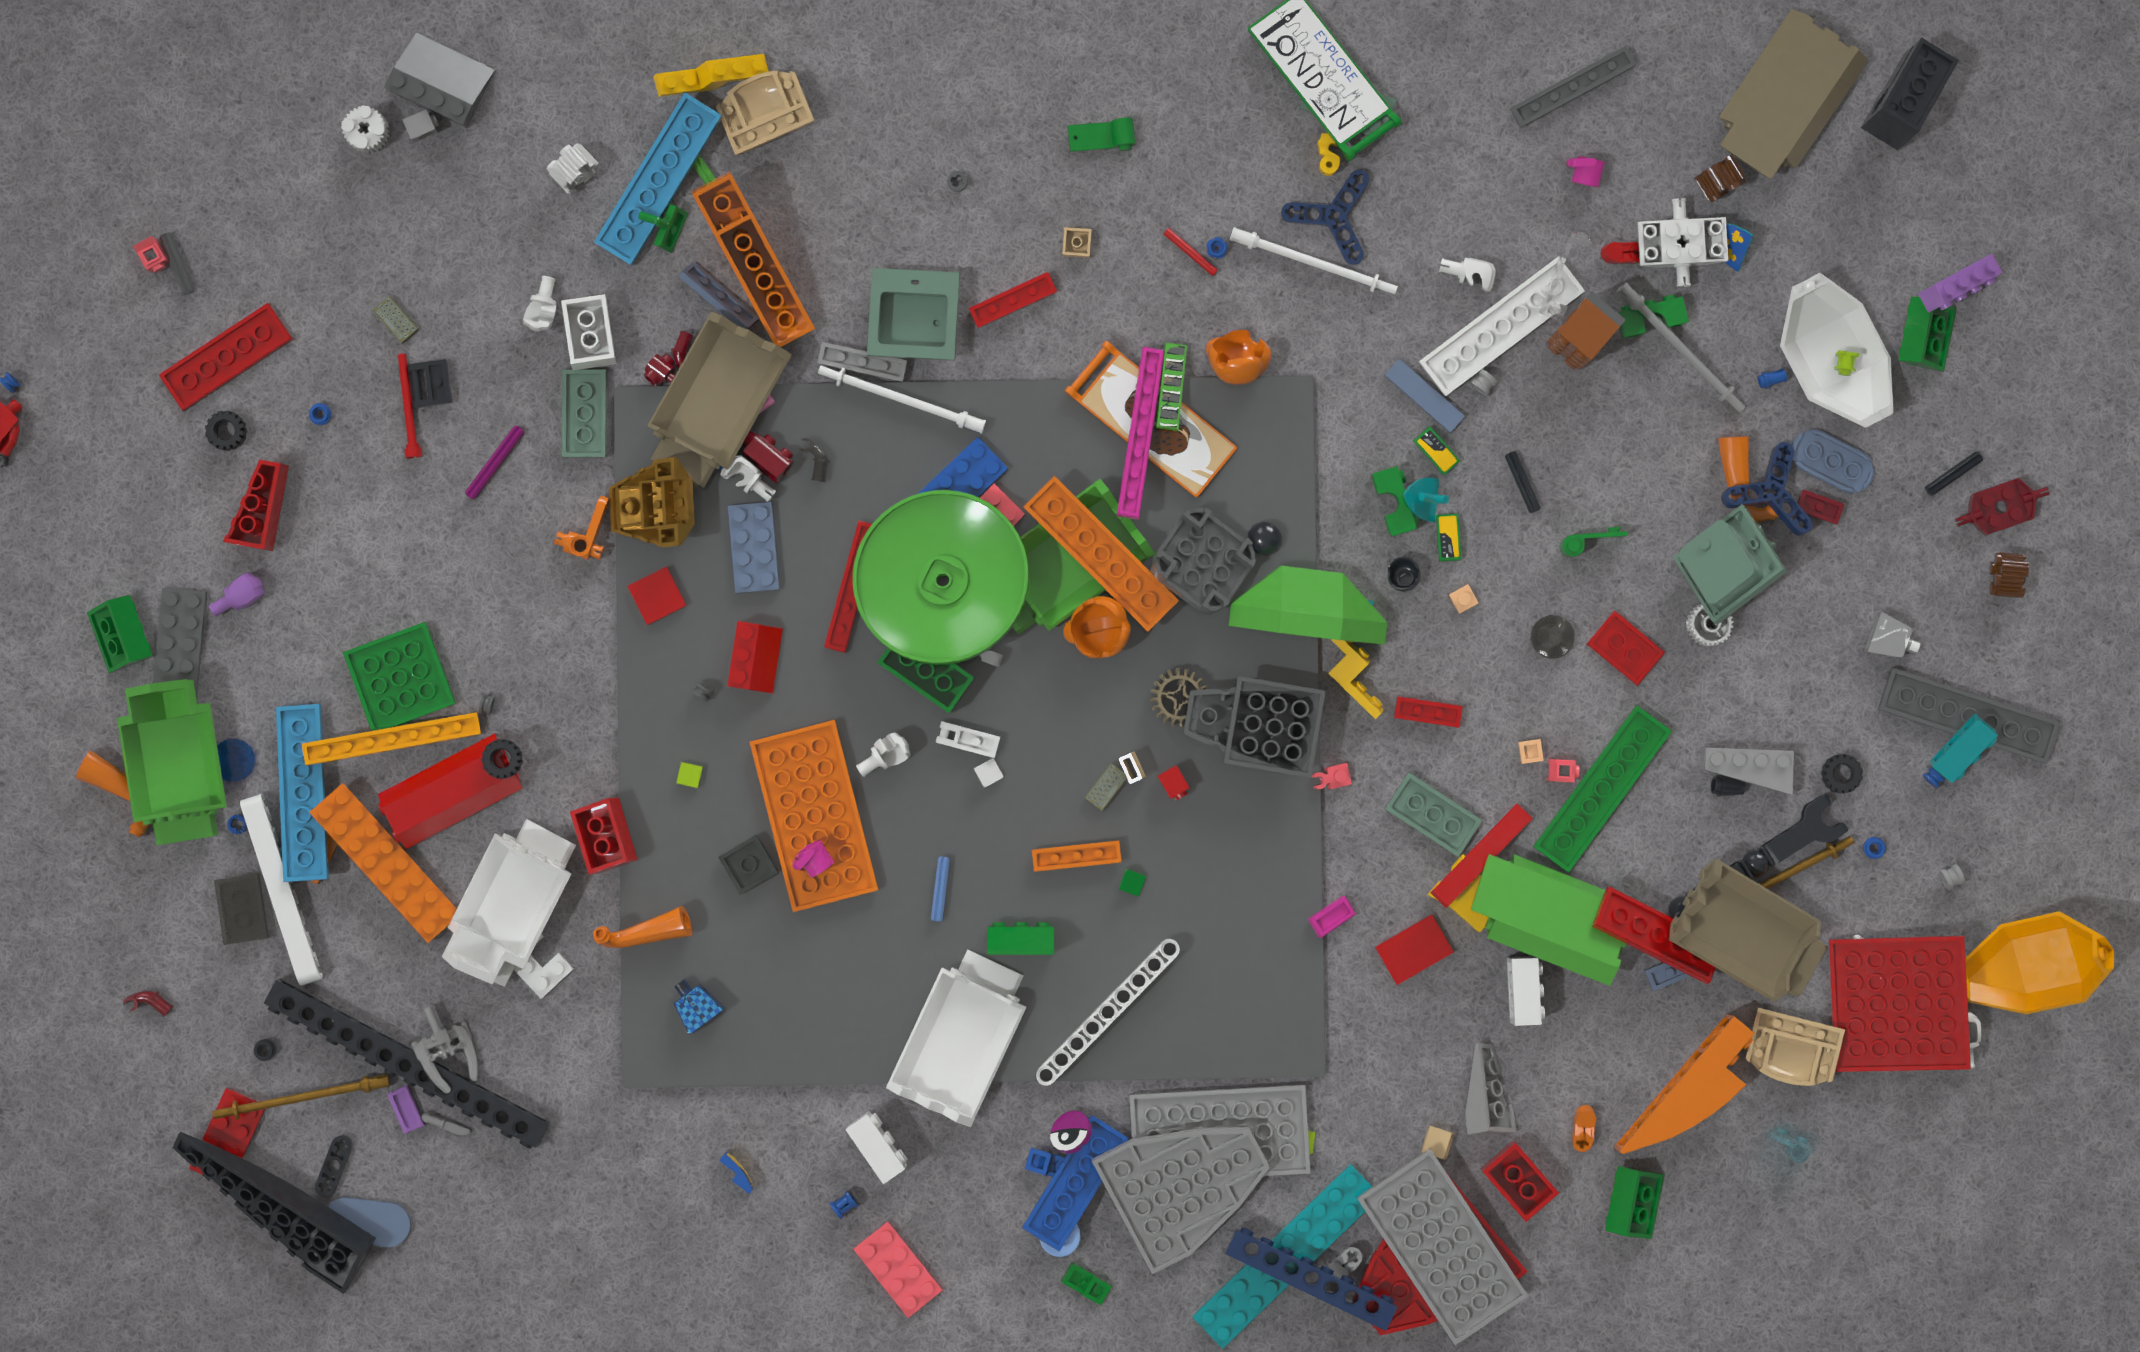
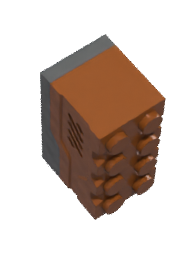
M1591 291L1564 320L1562 326L1546 341L1549 344L1548 349L1558 356L1560 353L1566 358L1564 362L1573 370L1575 368L1580 370L1595 357L1626 319Z

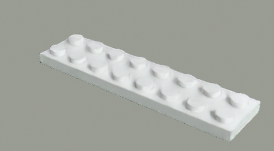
M1558 256L1420 360L1419 364L1446 397L1585 292V290Z

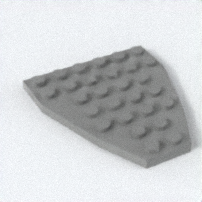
M1250 1127L1198 1128L1130 1139L1092 1159V1163L1152 1274L1192 1255L1242 1205L1270 1168Z

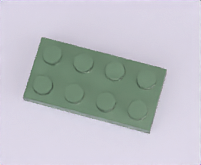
M562 370V457L606 458L607 370Z
M1409 772L1385 807L1386 811L1457 857L1460 856L1482 822L1480 818Z

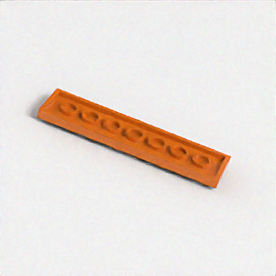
M1055 476L1023 506L1147 632L1179 601Z
M344 783L309 812L427 944L451 923L457 908Z

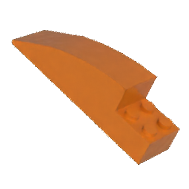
M729 171L692 191L691 193L772 342L782 347L814 330V325L731 172Z
M1726 1014L1622 1136L1614 1148L1620 1153L1625 1154L1673 1138L1694 1127L1729 1102L1746 1084L1726 1067L1728 1065L1732 1066L1739 1058L1737 1054L1742 1048L1746 1049L1753 1042L1751 1037L1755 1033L1735 1016Z

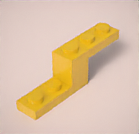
M757 54L709 60L696 69L657 73L653 77L658 97L716 90L727 82L746 80L757 74L769 71L765 55Z
M1331 639L1346 655L1328 674L1376 719L1384 710L1382 708L1383 704L1375 696L1371 697L1366 692L1367 688L1360 681L1355 682L1353 680L1370 663L1369 654L1362 647L1358 649L1352 643L1353 641Z

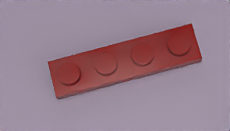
M1046 272L970 307L969 311L979 329L1057 293V290L1049 273Z

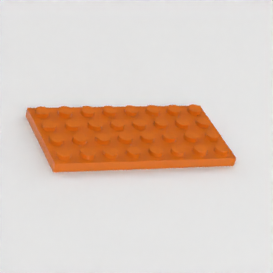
M831 720L750 741L793 912L879 890L836 721ZM816 840H821L834 863L814 877H810L804 867L800 870H795L792 866V861L796 854L806 845Z

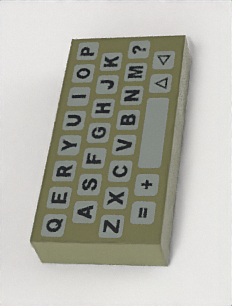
M390 296L373 309L376 315L402 344L419 330Z
M1111 763L1085 796V799L1102 811L1127 779V775Z

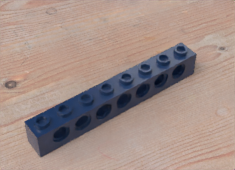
M1242 1227L1241 1230L1235 1229L1226 1248V1255L1380 1329L1387 1330L1397 1309V1305L1393 1303V1298L1382 1294L1381 1297L1373 1294L1374 1289L1362 1284L1361 1287L1354 1285L1353 1279L1342 1275L1340 1278L1333 1274L1334 1270L1324 1265L1319 1268L1313 1265L1314 1261L1303 1255L1300 1259L1294 1256V1251L1282 1246L1279 1249L1273 1246L1274 1241L1262 1236L1261 1239L1253 1236V1231ZM1255 1243L1258 1246L1257 1252L1255 1254H1248L1245 1250L1247 1244ZM1270 1252L1278 1255V1260L1274 1264H1269L1265 1260L1266 1255ZM1289 1262H1295L1298 1265L1295 1273H1288L1285 1270ZM1307 1273H1317V1281L1314 1283L1307 1282L1305 1279ZM1330 1281L1338 1284V1289L1333 1293L1326 1290V1284ZM1349 1291H1355L1358 1293V1298L1354 1302H1349L1346 1300V1294ZM1369 1301H1376L1378 1308L1375 1311L1370 1312L1366 1310V1304Z

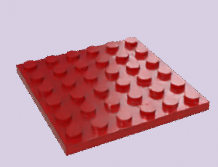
M1965 936L1829 939L1833 1027L1845 1029L1835 1072L1971 1069Z

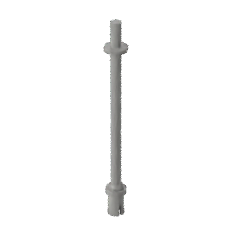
M1627 282L1618 288L1616 292L1629 304V308L1631 310H1638L1721 394L1718 398L1719 401L1726 399L1739 413L1744 410L1745 406L1732 393L1735 388L1733 386L1727 388L1645 305V298L1642 295H1638Z

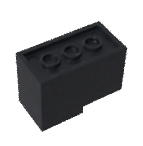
M1921 37L1914 46L1903 54L1885 88L1880 92L1868 113L1861 129L1898 151L1920 131L1959 60Z

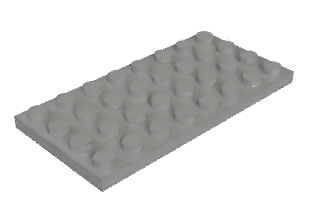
M1305 1085L1129 1094L1132 1139L1198 1128L1250 1127L1270 1166L1264 1176L1310 1173Z
M1430 1148L1356 1197L1454 1345H1457L1528 1297Z

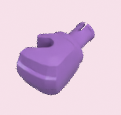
M251 572L242 574L230 586L224 589L225 596L210 604L209 608L213 615L217 617L231 607L239 611L251 606L262 598L265 593L262 580Z

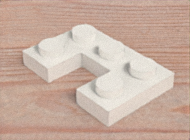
M542 934L540 935L537 943L544 937ZM558 953L544 967L530 955L524 969L515 966L514 971L542 999L574 968Z

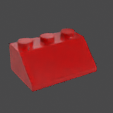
M737 621L728 687L773 694L783 628Z

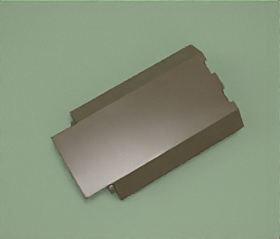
M1792 9L1719 116L1725 124L1724 128L1729 131L1720 146L1769 179L1773 178L1780 166L1784 168L1789 166L1795 169L1798 167L1868 62V59L1854 45L1847 46L1839 40V35L1827 27L1825 29L1820 28L1813 23L1815 19Z
M710 312L647 427L654 430L653 435L661 439L651 460L677 457L691 477L692 482L703 488L714 469L718 470L719 467L728 470L792 354L778 345L762 339L750 330L737 326L724 316Z
M1715 858L1700 871L1698 877L1701 880L1695 890L1690 889L1682 903L1685 906L1679 918L1675 916L1671 922L1669 940L1773 1002H1776L1782 996H1786L1787 993L1799 997L1827 949V946L1819 940L1821 921Z

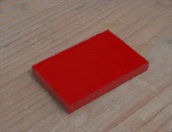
M1615 610L1586 643V645L1636 686L1639 685L1665 653Z
M1432 914L1375 946L1396 985L1454 953Z

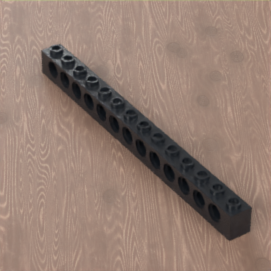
M277 979L264 1001V1004L269 1006V1011L277 1015L280 1012L288 1016L287 1020L296 1025L301 1023L307 1026L306 1030L315 1035L320 1033L326 1036L327 1042L336 1046L338 1043L345 1046L346 1052L354 1056L360 1054L365 1057V1062L373 1066L378 1064L384 1067V1072L395 1077L397 1074L403 1077V1082L415 1087V1085L424 1088L423 1092L431 1097L439 1096L443 1099L442 1102L450 1107L456 1105L462 1109L461 1112L471 1118L476 1116L482 1119L481 1123L489 1128L495 1126L501 1129L500 1133L508 1138L513 1136L520 1140L519 1143L529 1149L532 1146L534 1148L539 1146L550 1125L549 1121L433 1061L441 1077L450 1083L451 1091L447 1094L444 1093L431 1079L424 1081L421 1078V1072L424 1068L420 1060L417 1059L413 1049L281 979ZM288 997L295 1001L293 1009H289L286 1006V999ZM308 1007L314 1011L312 1020L305 1016V1010ZM326 1018H330L334 1022L331 1030L327 1029L324 1025ZM346 1028L351 1029L353 1032L351 1040H347L344 1037V1030ZM367 1038L372 1041L373 1046L371 1050H366L363 1047L364 1039ZM384 1049L391 1051L392 1058L390 1061L383 1058L382 1052ZM404 1059L411 1062V1069L409 1071L402 1068L401 1064ZM461 1090H466L469 1093L470 1098L468 1102L460 1099ZM481 1100L489 1104L487 1112L480 1110L479 1103ZM500 1111L507 1112L509 1116L507 1122L499 1120L498 1114ZM519 1121L527 1123V1132L523 1133L518 1130Z

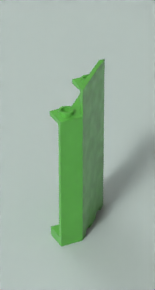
M1101 479L1075 496L1141 563L1155 554L1130 518L1116 516L1118 502ZM1037 524L1020 537L1028 559L1029 586L1021 614L1013 625L1018 635L1036 622L1039 626L1044 625L1048 631L1052 630L1071 616L1074 610L1083 602L1105 591L1040 524Z
M1515 854L1511 861L1488 855L1471 906L1472 911L1488 917L1485 924L1488 939L1608 986L1611 985L1620 967L1621 960L1619 958L1623 948L1626 947V943L1592 927L1605 893L1604 889Z

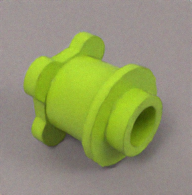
M1838 350L1835 354L1838 357L1837 366H1834V370H1837L1839 375L1851 376V373L1856 372L1854 366L1859 353Z

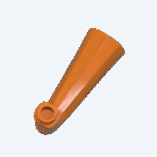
M1749 436L1718 438L1728 488L1749 484ZM1730 494L1731 499L1736 500L1737 498L1741 497V494L1738 496H1732ZM1753 505L1746 506L1755 522L1779 518L1769 505L1764 508H1757Z
M90 750L79 767L76 779L130 801L126 774ZM143 821L134 822L129 827V833L141 838L142 834L145 835L147 828L151 824L143 825Z
M679 906L662 915L620 931L610 932L606 926L598 927L594 930L593 937L597 944L606 948H624L692 936V924L687 910L683 906Z

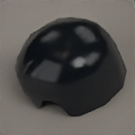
M1259 522L1253 525L1248 532V538L1253 542L1254 552L1269 556L1276 553L1282 545V535L1279 529L1269 522Z
M1398 557L1388 565V581L1395 590L1407 592L1413 590L1419 584L1421 572L1419 566L1412 558Z

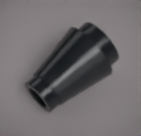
M1722 775L1712 778L1711 793L1716 794L1717 797L1743 795L1745 792L1744 782Z

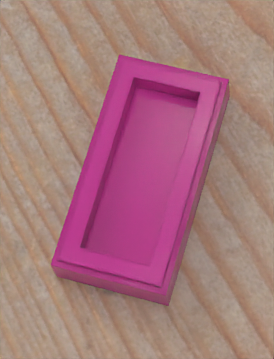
M1342 895L1308 918V921L1318 938H1322L1356 915L1347 898Z

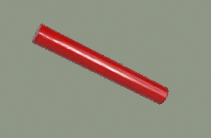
M1167 228L1163 233L1164 236L1211 276H1214L1218 271L1216 267L1170 228Z

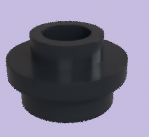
M269 1039L259 1040L254 1046V1055L261 1061L271 1060L276 1054V1046ZM263 1046L269 1048L267 1054L262 1053L261 1049Z

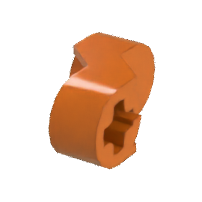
M1582 1105L1575 1111L1571 1140L1574 1149L1579 1152H1586L1593 1145L1596 1115L1591 1106Z

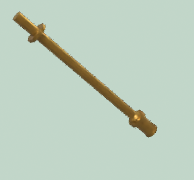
M1849 836L1834 845L1826 842V849L1759 884L1769 889L1830 856L1833 859H1837V852L1853 845L1854 841Z
M387 1073L373 1077L366 1075L359 1082L238 1105L237 1101H233V1107L213 1110L212 1115L213 1119L234 1115L235 1119L239 1120L240 1114L358 1090L371 1093V1090L390 1087Z

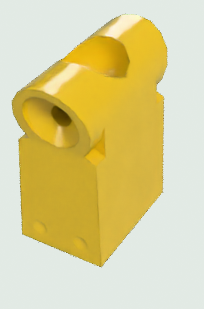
M1464 854L1451 866V871L1465 857ZM1480 874L1448 906L1478 933L1484 929L1488 919L1487 916L1471 910L1481 878ZM1438 881V882L1436 883V885L1430 890V892L1440 883L1439 881ZM1430 892L1427 894L1428 896L1436 899Z

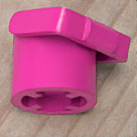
M1577 156V159L1570 158L1566 161L1568 167H1575L1571 182L1599 188L1605 161Z
M816 840L806 845L796 854L792 861V866L795 870H800L804 867L809 876L814 877L830 867L834 860L821 840Z

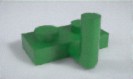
M670 204L665 213L664 220L643 211L639 213L638 218L660 227L653 245L672 253L689 213Z

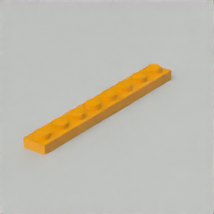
M476 712L302 743L305 766L477 736L481 735L478 713Z

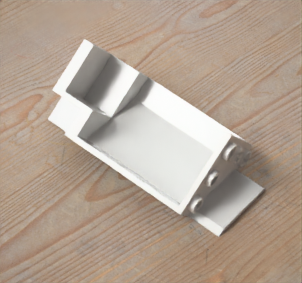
M528 819L525 820L516 840L508 834L504 833L500 836L495 833L453 915L451 923L447 927L453 932V935L442 957L457 970L492 985L495 982L505 987L515 966L524 969L571 876V873L565 868L576 845Z

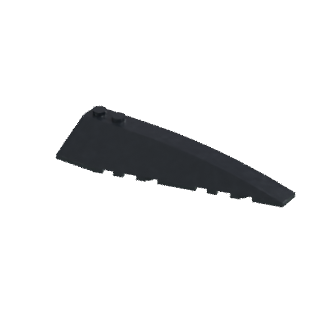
M183 1132L178 1134L173 1149L193 1167L198 1166L208 1181L212 1179L221 1187L219 1191L225 1196L229 1194L236 1201L234 1205L261 1229L265 1227L269 1231L270 1237L276 1243L278 1241L283 1243L288 1248L286 1252L292 1257L296 1255L303 1260L302 1266L307 1271L344 1294L368 1256L376 1237L309 1194L263 1168Z

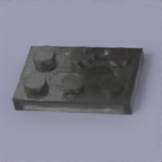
M256 873L214 880L223 945L269 938L260 874Z

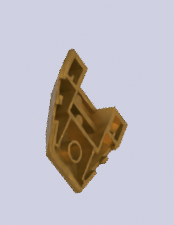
M677 457L656 459L648 467L639 469L636 474L627 476L609 487L612 532L637 538L659 547H673L683 544L695 524L692 479Z

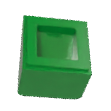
M1125 869L1118 889L1139 897L1146 876Z

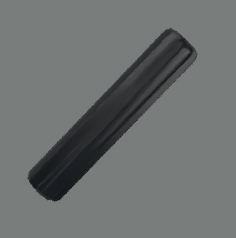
M1516 451L1506 454L1505 459L1529 513L1539 511L1541 507Z
M1978 451L1972 453L1925 486L1926 492L1930 496L1935 495L1981 463L1983 457Z

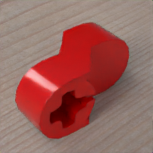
M1612 242L1606 244L1601 249V257L1609 264L1640 263L1639 243Z

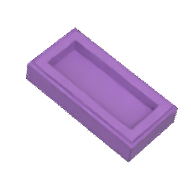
M408 1085L387 1094L404 1134L425 1125Z

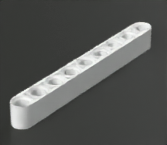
M263 794L241 800L240 805L297 981L300 986L321 980L323 975L319 973L318 959L316 953L312 951L311 946L313 944L309 932L305 930V919L302 910L299 911L297 905L299 901L295 889L292 890L290 884L292 882H283L282 849L277 844L279 841L275 827L272 828L270 822L272 818L268 806L265 807L263 801L265 797Z
M1173 939L1162 941L1037 1070L1036 1078L1041 1085L1048 1086L1054 1083L1177 957L1180 951L1178 943ZM1173 943L1176 946V951L1172 955L1165 954L1163 951L1165 944ZM1154 958L1160 961V968L1155 971L1148 968V962ZM1141 974L1145 977V983L1142 986H1135L1132 980L1135 975ZM1121 990L1128 991L1130 994L1128 1001L1120 1002L1117 999L1118 992ZM1105 1006H1111L1114 1009L1112 1017L1106 1018L1102 1015L1101 1012ZM1089 1022H1096L1099 1025V1030L1096 1033L1092 1034L1086 1030ZM1076 1037L1081 1038L1084 1043L1082 1048H1072V1039ZM1060 1053L1068 1057V1061L1064 1065H1059L1055 1061V1057ZM1044 1069H1049L1053 1074L1052 1078L1048 1081H1044L1040 1077V1072Z

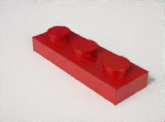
M1397 696L1394 718L1459 728L1463 706Z

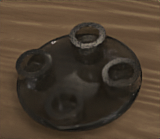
M1548 615L1539 619L1534 624L1530 637L1531 644L1539 655L1548 659H1557L1563 657L1571 650L1574 644L1575 633L1571 624L1566 619L1556 615Z

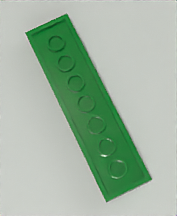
M1635 705L1532 847L1569 873L1672 731Z

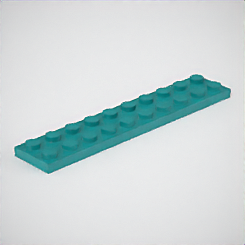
M1351 1164L1348 1165L1271 1239L1274 1241L1273 1246L1279 1249L1282 1246L1294 1251V1256L1301 1259L1303 1255L1315 1261L1366 1212L1356 1197L1372 1186ZM1270 1252L1266 1255L1265 1260L1269 1264H1274L1278 1260V1255ZM1289 1262L1285 1267L1288 1273H1295L1298 1269V1265L1295 1262ZM1245 1264L1192 1317L1223 1349L1289 1284Z

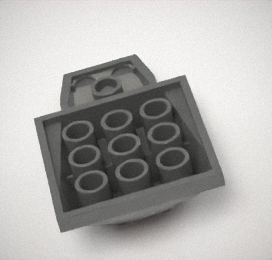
M1238 676L1236 687H1231V689L1190 691L1183 734L1225 752L1224 764L1311 778L1326 691Z

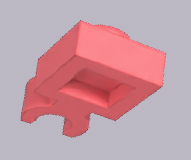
M1347 763L1325 767V774L1316 772L1311 776V778H1320V784L1313 786L1314 789H1323L1327 784L1329 789L1352 784Z

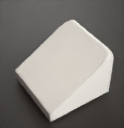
M994 758L974 768L984 788L1004 777Z

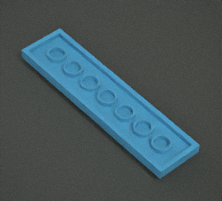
M684 93L594 243L628 264L633 265L656 227L654 224L639 220V213L643 211L662 218L723 116L687 93Z
M321 704L276 707L283 882L328 880L327 832L309 813L325 799L324 763L305 766L302 743L323 740Z

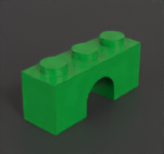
M1676 294L1663 297V301L1655 303V300L1645 301V305L1668 328L1685 325L1689 322L1683 296L1676 298ZM1629 305L1621 307V311L1618 314L1626 319L1619 327L1622 340L1645 334V317L1638 310H1631Z
M1398 466L1373 473L1371 477L1377 496L1391 494L1398 503L1394 513L1384 516L1390 538L1416 530V525L1419 524L1418 517L1408 507L1403 496L1405 492L1403 483L1406 482L1403 470L1399 471Z

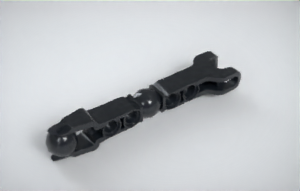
M1827 794L1820 795L1804 805L1801 811V818L1797 823L1757 849L1748 851L1742 860H1738L1729 866L1748 878L1754 879V877L1764 875L1769 867L1780 863L1815 840L1819 842H1833L1844 835L1849 828L1845 823H1838L1828 827L1822 822L1821 813L1830 805L1831 801ZM1687 894L1676 897L1670 902L1668 914L1673 919L1675 916L1679 918L1685 906L1682 903Z

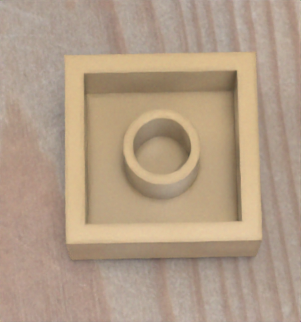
M1064 227L1062 256L1090 258L1092 229Z

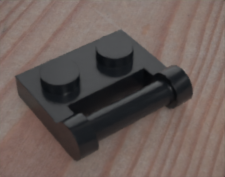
M446 359L407 365L408 372H411L414 395L412 405L414 409L452 403ZM421 370H425L428 399L424 400L419 374Z

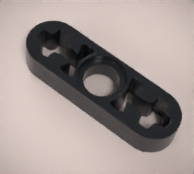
M340 1135L333 1139L319 1173L315 1190L322 1197L330 1196L335 1192L352 1150V1140L346 1135ZM345 1140L347 1149H342L340 1156H344V1158L332 1155V1152L336 1154L339 1150V1146L336 1143ZM334 1159L339 1162L340 1168L337 1172H332L328 1168L330 1160ZM324 1172L329 1176H336L335 1180L333 1178L330 1179L328 1185L331 1187V1190L328 1189L326 1192H323V1187L320 1186L328 1178V1176H324Z

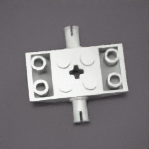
M1677 198L1672 199L1673 219L1637 222L1640 266L1654 268L1674 267L1677 273V287H1690L1689 267L1728 261L1726 217L1689 219L1686 217V199L1681 198L1679 200ZM1680 238L1686 243L1683 248H1681V244H1677Z

